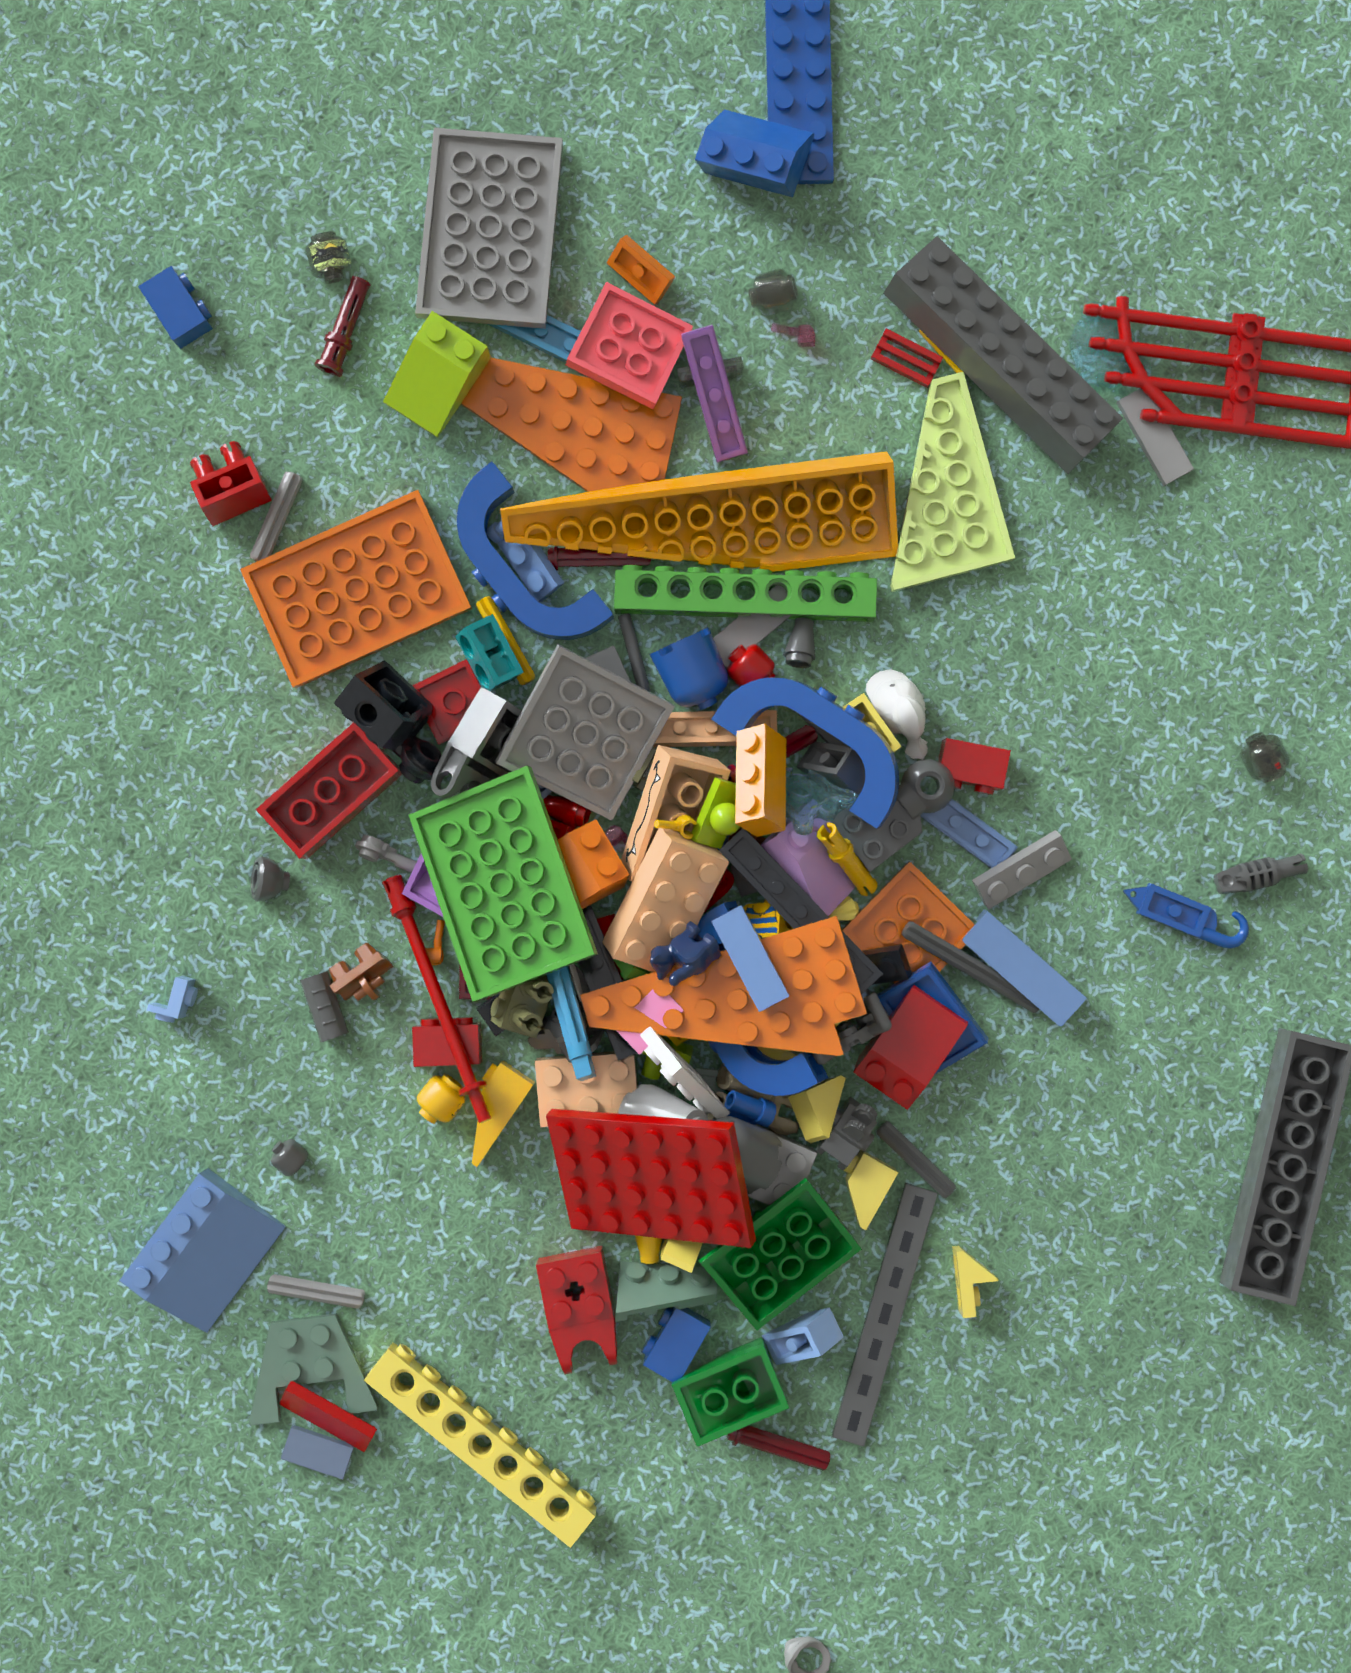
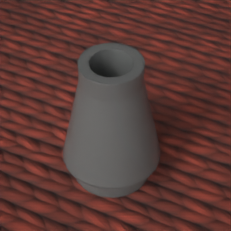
M808 618L795 619L793 630L783 653L786 657L785 663L796 668L811 667L812 661L815 660L813 620Z

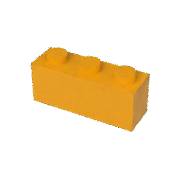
M766 724L737 731L735 824L756 837L786 830V738Z

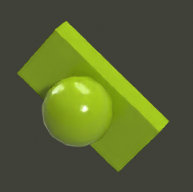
M714 777L697 818V824L693 828L691 840L721 849L726 836L738 831L740 826L735 824L736 783Z

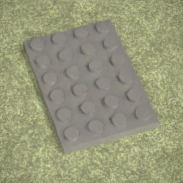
M434 128L415 310L417 318L427 319L431 311H434L448 321L546 329L563 138Z

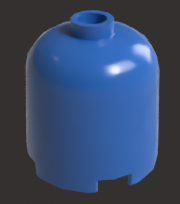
M709 627L649 654L671 698L680 706L692 707L698 705L700 710L712 706L718 702L715 696L723 692L728 684L727 670Z

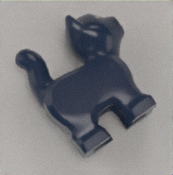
M690 921L686 925V930L672 939L669 945L656 946L652 949L650 964L657 972L659 980H663L675 964L681 965L682 968L674 971L669 978L670 985L675 987L681 981L693 975L703 973L711 962L722 956L717 940L708 933L704 935V938H701L698 935L701 930Z

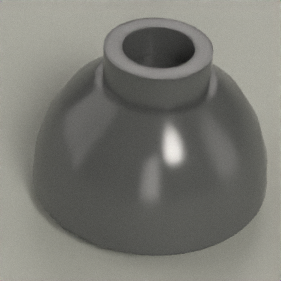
M263 856L258 857L254 862L251 876L252 898L256 902L267 901L276 897L281 891H288L290 873L283 871L274 860Z

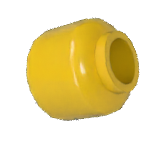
M446 1073L442 1077L438 1075L432 1076L417 1095V1102L422 1108L419 1111L420 1115L433 1124L437 1120L444 1123L450 1122L466 1101L465 1096L460 1097L459 1090L463 1086Z

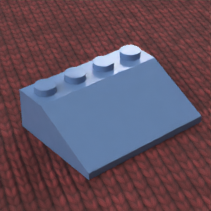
M207 1168L197 1175L119 1281L145 1301L207 1333L286 1226Z

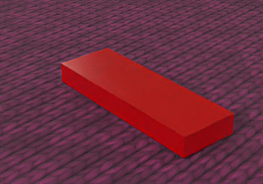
M290 1381L279 1402V1405L362 1452H365L377 1431L376 1427L294 1381Z

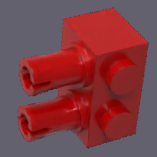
M237 441L229 442L232 452L229 451L226 444L220 448L221 455H223L227 464L223 468L215 471L211 458L207 454L199 455L202 465L199 464L196 457L190 462L197 479L190 482L200 508L212 527L272 501L251 456L245 458L241 445Z

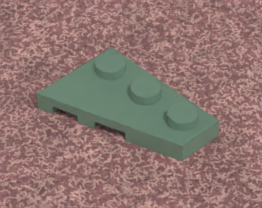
M620 1261L615 1322L627 1320V1315L643 1312L644 1316L657 1314L658 1309L675 1307L679 1310L715 1303L717 1300V1283L704 1267L694 1266L692 1273L671 1264H644L641 1262Z

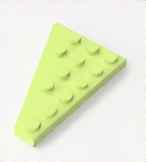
M964 372L932 379L930 383L890 587L892 592L1015 559Z

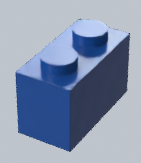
M170 266L138 286L169 336L180 349L213 329L207 320L212 317L210 311L201 299L197 302L194 300L190 292L194 291L195 288L184 272L178 275L174 268Z
M675 1307L665 1308L658 1321V1324L662 1326L656 1337L652 1335L648 1337L641 1353L645 1354L643 1365L671 1382L683 1377L711 1328L710 1320L689 1308L679 1310Z

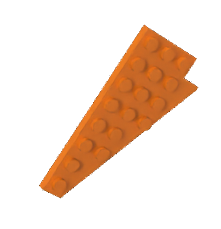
M491 358L461 405L583 490L590 492L665 480L682 397L661 393L654 409H651L589 377Z
M837 916L760 939L790 995L788 998L761 1012L758 1011L726 950L720 951L722 956L711 962L703 973L693 975L681 981L675 987L670 985L669 978L674 971L682 968L679 964L673 966L663 980L658 979L657 972L655 971L580 995L588 1025L593 1028L643 1033L648 1027H651L662 1036L833 1056L844 1055L835 1024L865 1015L867 1011ZM652 989L658 996L666 997L670 995L684 1010L681 1013L677 1009H669L664 1013L663 1023L667 1028H664L635 1008Z

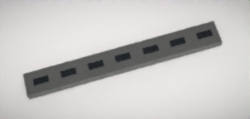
M909 1183L904 1184L832 1431L833 1438L863 1447L865 1445L938 1194L936 1191Z

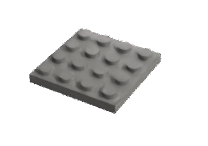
M557 644L495 761L496 764L510 771H515L527 765L532 767L537 784L612 821L634 782L632 781L637 770L641 769L675 706Z

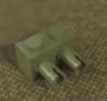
M547 975L501 992L499 998L497 997L491 1006L492 1017L490 1021L501 1029L537 1038L549 1001L552 998L551 995L554 993L553 987L548 982Z

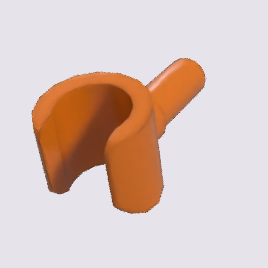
M437 920L433 940L434 947L426 948L432 966L440 965L444 959L442 948L444 920Z

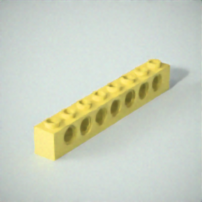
M393 1342L367 1374L364 1381L571 1548L596 1517L597 1507L594 1505V1498L583 1489L577 1491L568 1484L569 1478L557 1468L551 1470L542 1463L544 1461L543 1457L535 1449L529 1447L526 1450L518 1444V1437L507 1427L500 1429L492 1423V1416L481 1406L476 1408L465 1401L467 1396L461 1389L454 1385L450 1388L439 1380L441 1375L435 1368L428 1364L423 1367L414 1359L416 1357L415 1353L404 1344L397 1346ZM402 1372L411 1374L414 1378V1384H402L398 1374ZM427 1393L437 1395L440 1404L437 1406L428 1405L424 1400V1395ZM459 1414L464 1417L466 1424L461 1427L454 1426L450 1422L449 1416ZM485 1435L489 1437L492 1444L488 1447H481L476 1443L475 1437ZM504 1456H511L517 1461V1465L513 1468H507L501 1463L500 1459ZM530 1477H537L543 1482V1485L540 1488H531L526 1483V1480ZM563 1498L568 1502L569 1506L565 1509H557L553 1506L552 1500Z

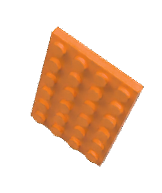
M419 490L413 491L240 569L291 685L295 689L472 610Z

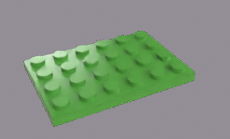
M524 766L409 814L472 1002L481 1001L598 955L532 767Z

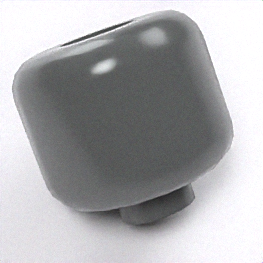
M288 1139L283 1143L279 1141L272 1148L271 1164L283 1175L292 1176L304 1165L308 1158V1152L294 1139Z

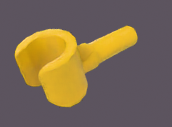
M681 815L676 821L655 820L654 826L655 828L678 831L684 838L691 839L693 834L688 830H684V827L689 823L696 825L697 822L689 815Z

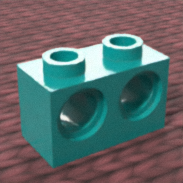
M493 614L464 627L455 636L482 688L491 692L513 681L523 673Z

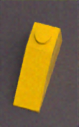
M504 1060L499 1066L492 1063L482 1078L487 1084L482 1089V1095L491 1119L480 1124L477 1121L472 1164L476 1167L481 1163L535 1083Z

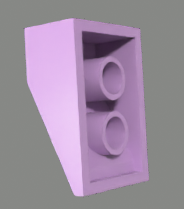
M812 800L786 818L785 831L770 834L760 845L829 916L852 892L855 885L839 864L834 863L829 858L827 848L818 839V829L824 825L828 832L831 833L827 823L832 822Z

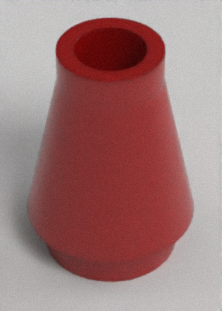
M547 795L543 799L549 816L575 829L588 823L591 810L563 796Z

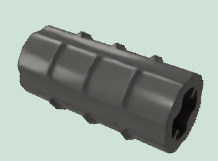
M328 971L300 980L304 992L303 997L306 998L309 1013H311L315 1025L314 1028L318 1033L320 1042L349 1033L344 1020L345 1016H343L339 1005L340 1001H338L336 994L330 987L332 982Z

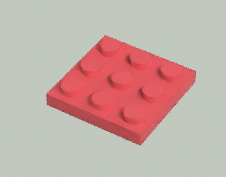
M606 282L567 358L565 366L654 409L684 347L681 334L691 331L693 326Z

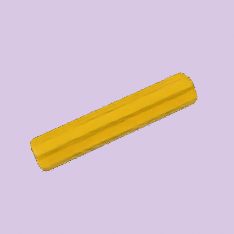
M490 596L480 599L476 606L482 618L491 614L494 615L523 670V673L517 677L520 685L532 682L535 679V674L493 599Z

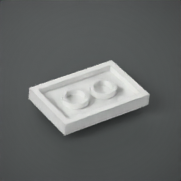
M648 1027L640 1035L648 1045L644 1050L656 1065L662 1063L660 1072L673 1086L678 1083L677 1088L689 1101L695 1098L693 1103L706 1116L711 1113L718 1119L726 1117L730 1113L699 1073L655 1030Z

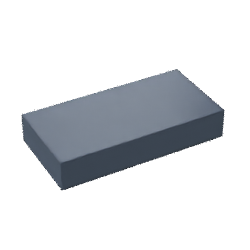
M292 1425L281 1459L343 1480L354 1447L344 1441Z

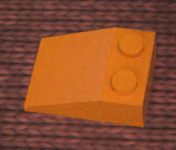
M596 819L558 839L582 909L624 888L630 874Z

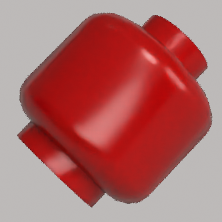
M741 644L728 656L731 663L727 667V674L739 687L754 680L775 677L773 673L775 668L773 660L757 644L749 645L746 648Z

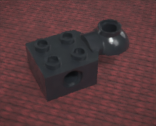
M385 660L354 675L334 704L341 710L345 718L354 722L365 732L366 737L371 742L378 744L383 749L392 750L401 759L399 769L405 778L417 784L423 783L424 780H431L442 754L435 745L416 737V735L429 720V716L432 714V704Z

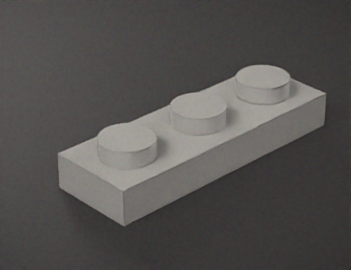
M1054 830L974 878L972 882L982 902L989 910L1069 862L1072 858L1062 836Z

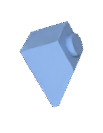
M830 1307L808 1312L762 1335L776 1365L822 1356L844 1338Z

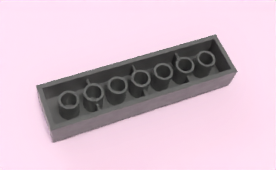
M938 236L895 273L883 294L1067 474L1123 419L1111 405Z
M1278 1029L1219 1283L1231 1291L1296 1306L1351 1071V1045L1287 1029Z

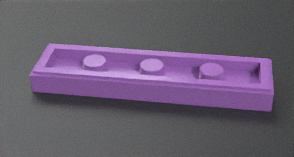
M713 325L682 333L681 338L716 462L747 454V447Z

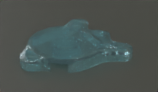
M1090 301V302L1086 303V304L1094 303V304H1099V306H1102L1099 302H1096V301ZM1082 308L1081 318L1074 327L1069 341L1070 353L1076 365V372L1091 387L1102 385L1114 388L1117 385L1104 381L1106 372L1125 371L1126 373H1131L1122 353L1108 352L1105 349L1102 351L1089 347V341L1091 337L1119 339L1117 320L1100 318V316L1089 317L1083 314ZM1131 328L1132 341L1135 342V335ZM1139 356L1147 374L1149 375L1152 371V366L1150 362H1148L1142 356Z
M786 767V818L791 820L794 831L797 834L809 835L812 833L815 818L829 822L833 821L838 809L851 808L858 798L855 791L834 786L815 771L808 769L807 775L793 774V768Z

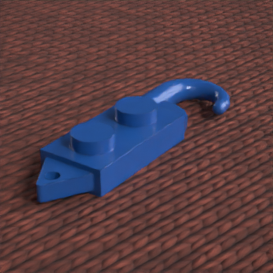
M1148 883L1146 887L1123 890V893L1137 909L1136 914L1222 948L1232 949L1240 946L1248 937V922L1237 911H1234L1232 916L1238 920L1240 929L1237 935L1230 937L1216 931L1217 915L1209 906ZM1132 891L1135 893L1134 897L1130 895Z

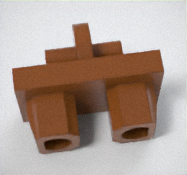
M364 943L354 952L360 962L355 968L351 970L345 961L338 962L329 968L334 982L330 987L335 994L341 995L344 1000H348L353 995L358 1001L366 995L373 1001L380 998V994L376 988L385 982L381 975L394 967L386 956L369 943Z

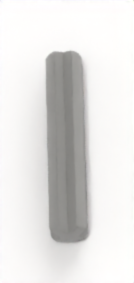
M293 472L284 473L250 553V558L255 561L262 560L272 554L303 481L302 477Z
M276 1274L270 1276L267 1285V1291L271 1294L357 1309L363 1306L365 1291L363 1289Z

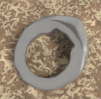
M806 1636L793 1638L785 1643V1665L789 1673H826L829 1670L831 1662L830 1653L820 1640ZM813 1647L822 1653L823 1660L817 1669L806 1671L798 1666L795 1659L803 1648Z

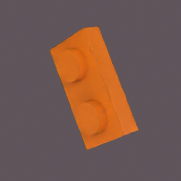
M628 235L620 238L607 261V264L654 305L663 298L675 279V276Z

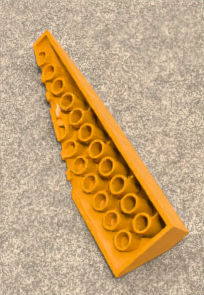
M887 451L665 479L500 508L505 542L545 547L548 545L563 546L565 549L578 550V548L598 550V553L607 554L612 552L627 553V556L678 562L687 560L704 565H711V563L730 565L731 568L744 569V567H759V569L775 572L896 557L898 549L894 462Z

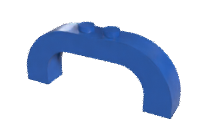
M491 461L470 480L458 505L457 530L459 539L465 553L476 568L471 573L482 587H485L487 584L490 585L496 593L491 598L503 613L509 609L512 615L533 633L549 639L574 640L597 632L612 621L614 615L594 589L575 603L566 607L554 608L543 605L529 593L489 542L487 526L492 512L515 493L511 484Z
M763 678L751 681L733 691L722 702L711 720L737 736V731L751 728L764 711L776 706H785L796 711L855 750L864 764L865 783L849 811L876 829L883 826L897 799L899 770L890 745L875 728L862 720L865 716L864 713L849 704L845 709L835 703L837 696L821 686L817 691L807 684L785 678Z
M736 901L726 902L712 909L700 919L697 925L701 930L698 935L701 938H704L706 933L713 936L717 940L720 951H723L725 947L711 921L737 908ZM708 1041L711 1049L718 1053L725 1067L739 1082L763 1094L774 1096L792 1095L829 1078L823 1066L816 1063L812 1053L802 1052L789 1060H776L763 1054L756 1046Z

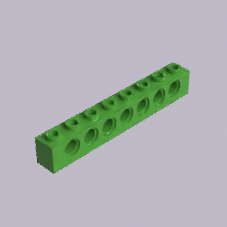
M624 565L622 570H615V614L630 613L640 615L738 618L739 616L748 617L751 614H765L774 618L791 615L788 619L792 620L808 618L811 620L873 622L876 618L877 578H869V574L863 572L850 573L849 577H837V573L831 571L817 572V576H804V572L799 570L785 571V575H772V571L767 569L752 570V574H739V569L722 568L720 573H707V569L703 567H689L687 572H676L674 567L657 566L655 571L642 570V566ZM644 583H652L656 586L657 591L651 597H644L639 593V587ZM676 584H684L689 588L690 592L684 598H677L673 596L671 589ZM708 585H716L721 589L722 594L717 599H709L705 596L703 590ZM777 585L782 586L787 592V597L782 601H774L770 598L768 591ZM741 586H748L753 590L754 596L750 600H742L737 596L736 590ZM805 588H813L817 591L819 599L815 602H807L802 598L801 591ZM838 589L847 590L851 596V601L844 604L839 603L834 597V592Z

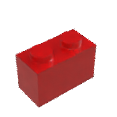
M945 738L941 743L938 762H941L950 770L956 789H961L962 784L975 786L974 792L993 795L994 790L1004 789L1011 750Z
M473 1017L453 1018L470 1064H480L482 1062L481 1023H473ZM439 1018L421 1019V1025L412 1027L413 1067L456 1065Z

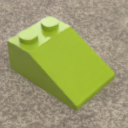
M431 311L414 337L383 403L438 438L491 359L488 347L434 311Z

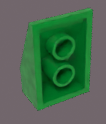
M762 1337L724 1353L671 1383L697 1447L789 1409L786 1393Z

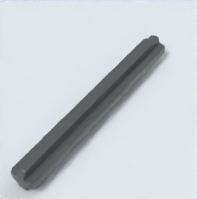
M909 921L903 928L902 936L1030 1012L1036 1013L1039 1011L1038 1007L991 967L912 921Z

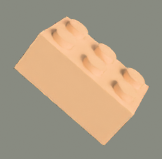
M614 1051L592 1053L593 1056L591 1058L596 1077L584 1081L576 1079L573 1065L568 1062L565 1056L537 1058L535 1060L540 1127H548L546 1115L551 1109L618 1114L625 1095L628 1092L632 1093L638 1088L636 1087L638 1085L635 1055L618 1062Z

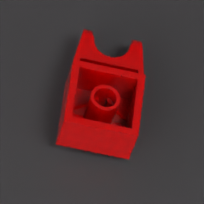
M603 1246L538 1258L536 1269L548 1330L564 1374L572 1373L573 1348L585 1340L594 1341L601 1346L609 1365L617 1364L615 1307ZM571 1282H578V1286L583 1285L584 1288L581 1289L579 1294L569 1291Z

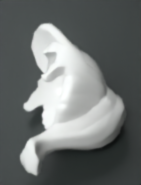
M892 669L879 671L866 684V693L871 704L893 734H903L907 738L908 743L905 753L912 759L918 758L923 760L928 753L926 746L928 742L921 738L926 721L923 695L916 685L903 673Z

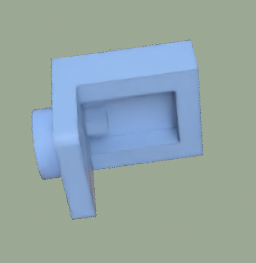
M185 976L175 977L168 1006L156 1002L148 1004L147 1011L156 1013L155 1019L174 1023L175 1018L185 1017L188 1006L192 1007L197 997L198 988L194 987L195 979Z

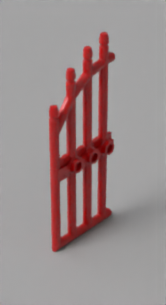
M1126 296L1116 297V307L1108 305L1099 306V304L1094 303L1084 305L1083 314L1089 317L1100 316V318L1117 320L1119 339L1091 337L1089 347L1095 350L1102 351L1105 349L1108 352L1122 353L1131 373L1123 374L1117 371L1106 372L1104 381L1113 385L1121 384L1122 386L1140 388L1161 409L1159 411L1150 408L1142 409L1140 419L1147 422L1157 421V423L1351 449V387L1349 403L1257 391L1259 372L1351 385V371L1261 359L1263 341L1351 353V339L1265 327L1266 317L1249 313H1233L1232 322H1223L1130 309L1129 297ZM1130 322L1230 336L1228 354L1132 341ZM1139 356L1225 367L1224 386L1148 376ZM1162 391L1223 399L1221 418L1183 413ZM1256 404L1347 416L1345 435L1254 423Z

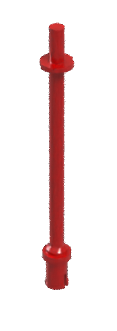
M402 875L392 876L382 882L392 906L390 912L392 917H396L402 922L465 1087L459 1090L460 1097L468 1095L479 1124L491 1119L481 1089L487 1086L486 1081L476 1080L413 917L417 908L415 901L402 894L405 888Z

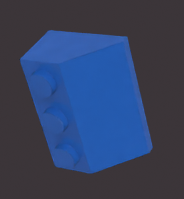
M724 109L705 128L695 161L706 174L793 198L815 135L813 132Z

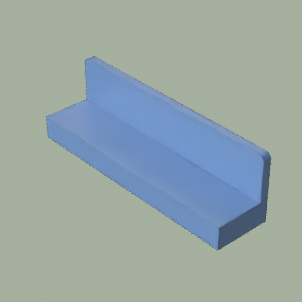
M984 909L976 918L978 922L963 937L962 941L1058 1026H1063L1087 998L991 913Z

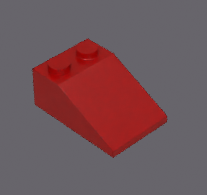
M915 985L912 986L889 1016L892 1023L891 1029L872 1038L858 1057L853 1071L857 1076L906 1110L911 1107L926 1088L968 1026L966 1020Z

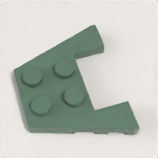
M337 1313L277 1320L270 1323L249 1420L250 1426L281 1421L278 1387L288 1386L290 1381L301 1385L344 1380L347 1411L349 1413L378 1410V1401L373 1395L369 1384L364 1381L366 1375L360 1367L354 1354V1349Z

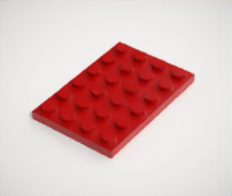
M551 1109L547 1113L546 1120L571 1229L751 1248L755 1243L756 1237L734 1122Z

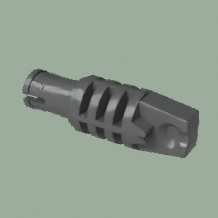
M1302 853L1278 860L1266 857L1237 864L1232 868L1215 874L1213 877L1218 894L1249 892L1277 885L1283 878L1307 874L1308 865L1306 863L1293 866L1306 860Z

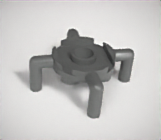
M869 989L865 991L868 995L863 998L867 1014L857 1018L856 1024H852L851 1020H848L836 1027L844 1053L850 1051V1047L859 1042L863 1044L876 1035L891 1029L892 1023L876 992L871 993ZM812 1053L816 1063L819 1065H824L834 1057H837Z

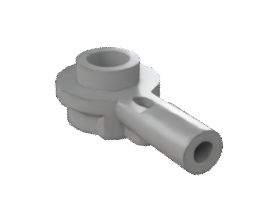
M363 835L361 841H357L355 845L360 850L358 855L372 862H377L378 858L385 859L394 863L396 867L412 873L417 863L415 860L398 854L396 849L373 836Z

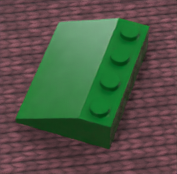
M805 1177L752 1219L756 1241L751 1248L718 1245L702 1257L699 1262L756 1331H758L862 1249L844 1223Z

